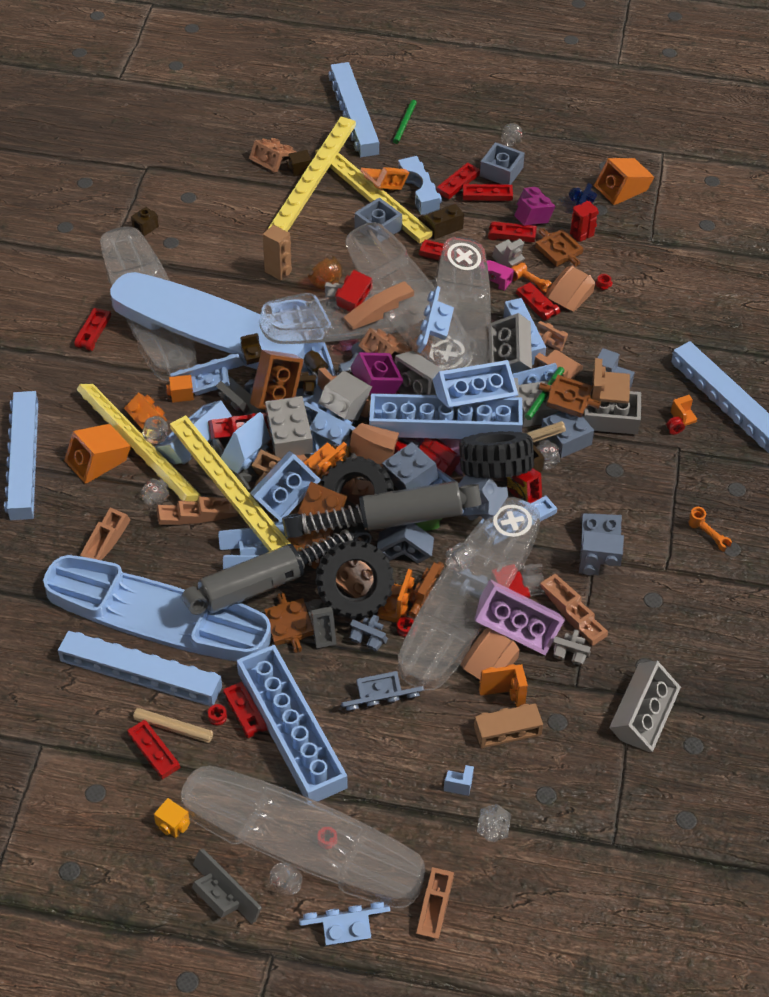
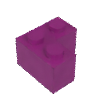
M524 188L518 200V208L514 216L523 225L548 223L556 206L539 188Z

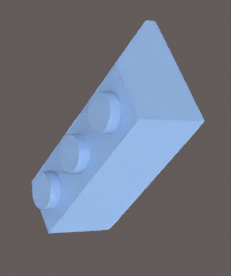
M261 412L233 433L221 456L224 463L237 474L243 469L246 470L254 462L260 450L267 452L269 448L267 444L270 441V436Z
M289 451L256 485L250 494L275 518L282 522V517L288 516L304 499L310 482L318 484L321 479L294 453Z

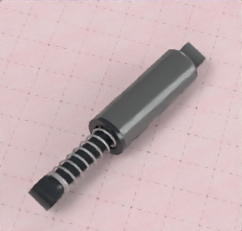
M457 481L360 496V507L357 504L355 508H351L349 505L348 509L341 507V510L336 511L333 508L331 512L325 510V513H320L317 511V514L313 515L310 512L308 516L305 513L282 517L286 538L311 534L313 530L318 533L319 529L326 531L327 528L334 530L337 526L342 529L343 525L350 527L351 524H355L358 526L360 522L363 523L366 532L459 516L463 514V508L479 506L482 503L478 484L459 487Z
M358 523V526L351 524L350 527L342 530L340 535L334 533L333 538L327 536L326 541L320 539L319 543L313 542L312 546L306 544L304 549L299 547L296 550L292 544H287L200 578L198 580V587L192 586L183 592L182 600L192 614H201L206 609L214 613L302 578L304 576V565L308 564L311 566L313 561L319 563V559L324 557L327 551L335 547L336 544L351 540L370 544L372 537L368 531L365 532L363 525Z

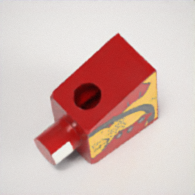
M532 468L531 471L525 474L507 477L508 491L524 506L542 498L541 473Z

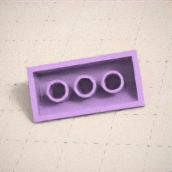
M492 580L488 581L480 596L475 616L476 622L543 655H546L555 636L565 621L559 613Z

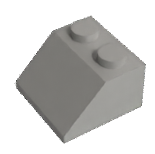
M342 371L324 387L318 403L344 419L358 421L372 386L350 373Z

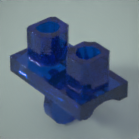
M588 183L584 191H581L580 188H572L569 191L570 199L573 202L577 201L575 206L582 205L586 201L591 203L595 201L598 194L591 190L593 185Z

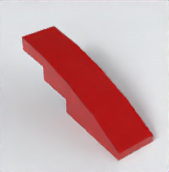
M264 412V413H262V414H263V416H264V420H265L267 429H269V427H268V422H267V418H266V412ZM258 413L209 420L211 439L231 437L238 428Z

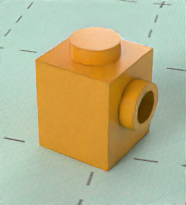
M169 798L154 813L155 824L166 835L171 834L177 838L180 833H184L189 827L188 811Z

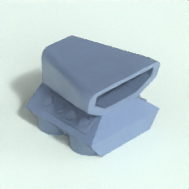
M465 475L458 484L459 487L478 484L482 504L463 508L464 512L461 516H465L469 520H474L479 516L486 520L495 516L508 497L507 487H498L491 478H475Z

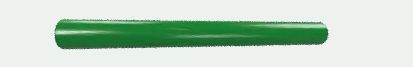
M416 100L410 101L393 139L394 144L399 143L416 106Z
M558 367L547 384L552 385L557 375L562 376L565 371L564 368ZM541 391L525 414L527 420L532 419L548 396V392Z

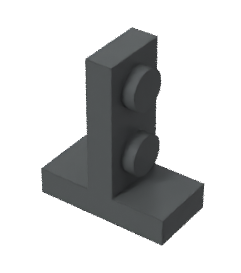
M322 599L305 602L314 631L316 648L336 645L332 607H327Z

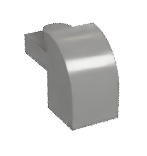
M508 239L495 246L492 257L497 263L511 268L525 260L521 254L524 242L518 239L511 243Z

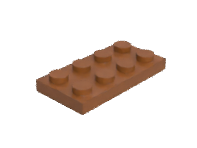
M310 482L298 514L305 513L308 516L310 512L313 515L317 514V511L320 513H325V510L331 512L333 508L336 511L341 510V507H344L347 496ZM327 528L326 531L319 529L318 533L313 530L311 534H304L288 538L287 540L296 550L299 547L304 549L306 544L312 546L313 542L319 543L320 539L326 541L327 536L331 537L334 530L331 528ZM313 561L310 567L317 569L320 562L316 563Z

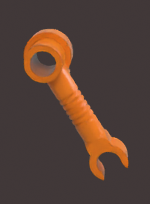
M521 262L511 267L514 269L513 281L518 280L520 277H525L535 283L542 292L547 293L549 290L548 286L552 283L528 272L525 263Z
M694 507L689 515V526L692 528L700 527L715 540L718 548L725 552L726 546L723 543L730 547L732 544L731 539L718 534L713 528L708 526L705 522L706 511L702 507Z

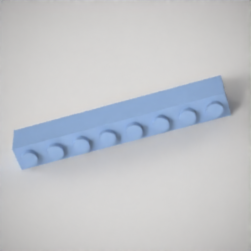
M349 62L332 64L328 76L329 80L332 81L333 91H336L337 101L339 100L340 110H343V117L356 121V126L350 134L351 140L354 141L355 151L359 152L360 158L379 155V140Z
M689 341L673 351L671 361L673 365L686 378L690 379L699 390H702L711 401L716 403L724 413L731 417L760 447L769 453V413L692 342Z
M36 391L13 392V400H10L12 414H9V422L12 428L8 429L9 439H11V442H8L10 457H7L9 471H6V481L9 485L5 487V495L8 501L4 502L5 513L9 514L10 520L34 519L38 399Z
M68 631L58 649L61 662L207 706L215 704L222 689L221 676L215 672L199 670L195 666H186L175 660L162 659L154 654L149 655L137 649L125 648L120 644H112L100 638L88 637L80 632Z

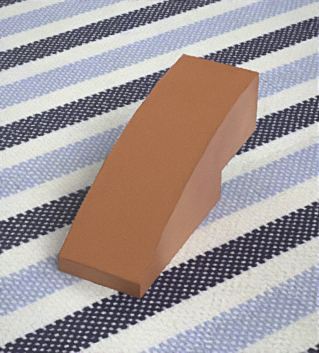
M110 507L102 523H97L80 556L102 560L125 531L131 520L128 515Z
M432 867L416 934L439 939L452 888L454 872Z

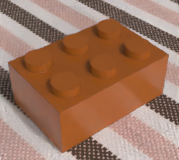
M261 350L250 404L258 409L266 410V401L295 397L304 359L295 354Z

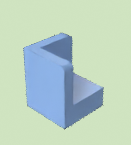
M465 765L464 773L448 771L444 781V791L469 796L474 767Z

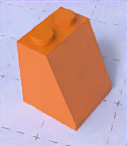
M608 158L594 187L613 205H616L647 191L654 176L635 158Z
M111 424L76 430L72 433L64 461L84 483H89L125 462L131 446Z

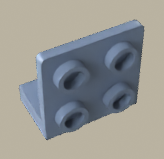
M583 513L580 516V523H582L581 547L584 531L621 535L622 515Z

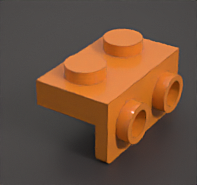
M138 392L124 409L148 433L159 420L166 422L167 419L164 416L165 412L159 406L155 407V401L149 395L144 396Z

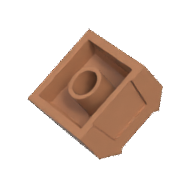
M573 265L568 266L556 278L545 296L561 306L575 311L594 292L595 282L591 275L576 269Z
M361 423L352 431L349 445L350 453L356 458L357 456L364 457L365 459L369 458L383 468L382 463L394 455L399 433Z
M486 628L462 660L461 666L464 670L480 679L482 670L514 664L519 657V648L514 640H510L504 635Z

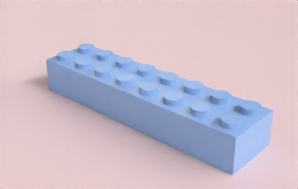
M371 394L369 425L398 432V437L463 439L478 433L498 431L522 432V397H510L447 408L437 395Z
M272 645L238 659V675L265 721L269 733L308 806L347 789V774L276 646Z

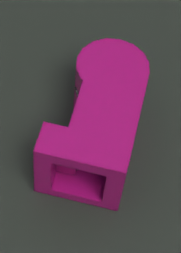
M491 260L482 263V279L499 284V289L505 291L513 281L514 269Z

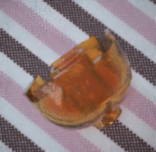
M331 256V260L326 258L319 262L312 269L314 271L313 274H308V279L315 287L325 290L326 282L332 285L334 283L340 284L339 280L342 278L343 273L342 266L334 256Z

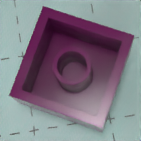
M359 352L350 367L356 378L372 386L369 395L395 394L403 382L390 353Z

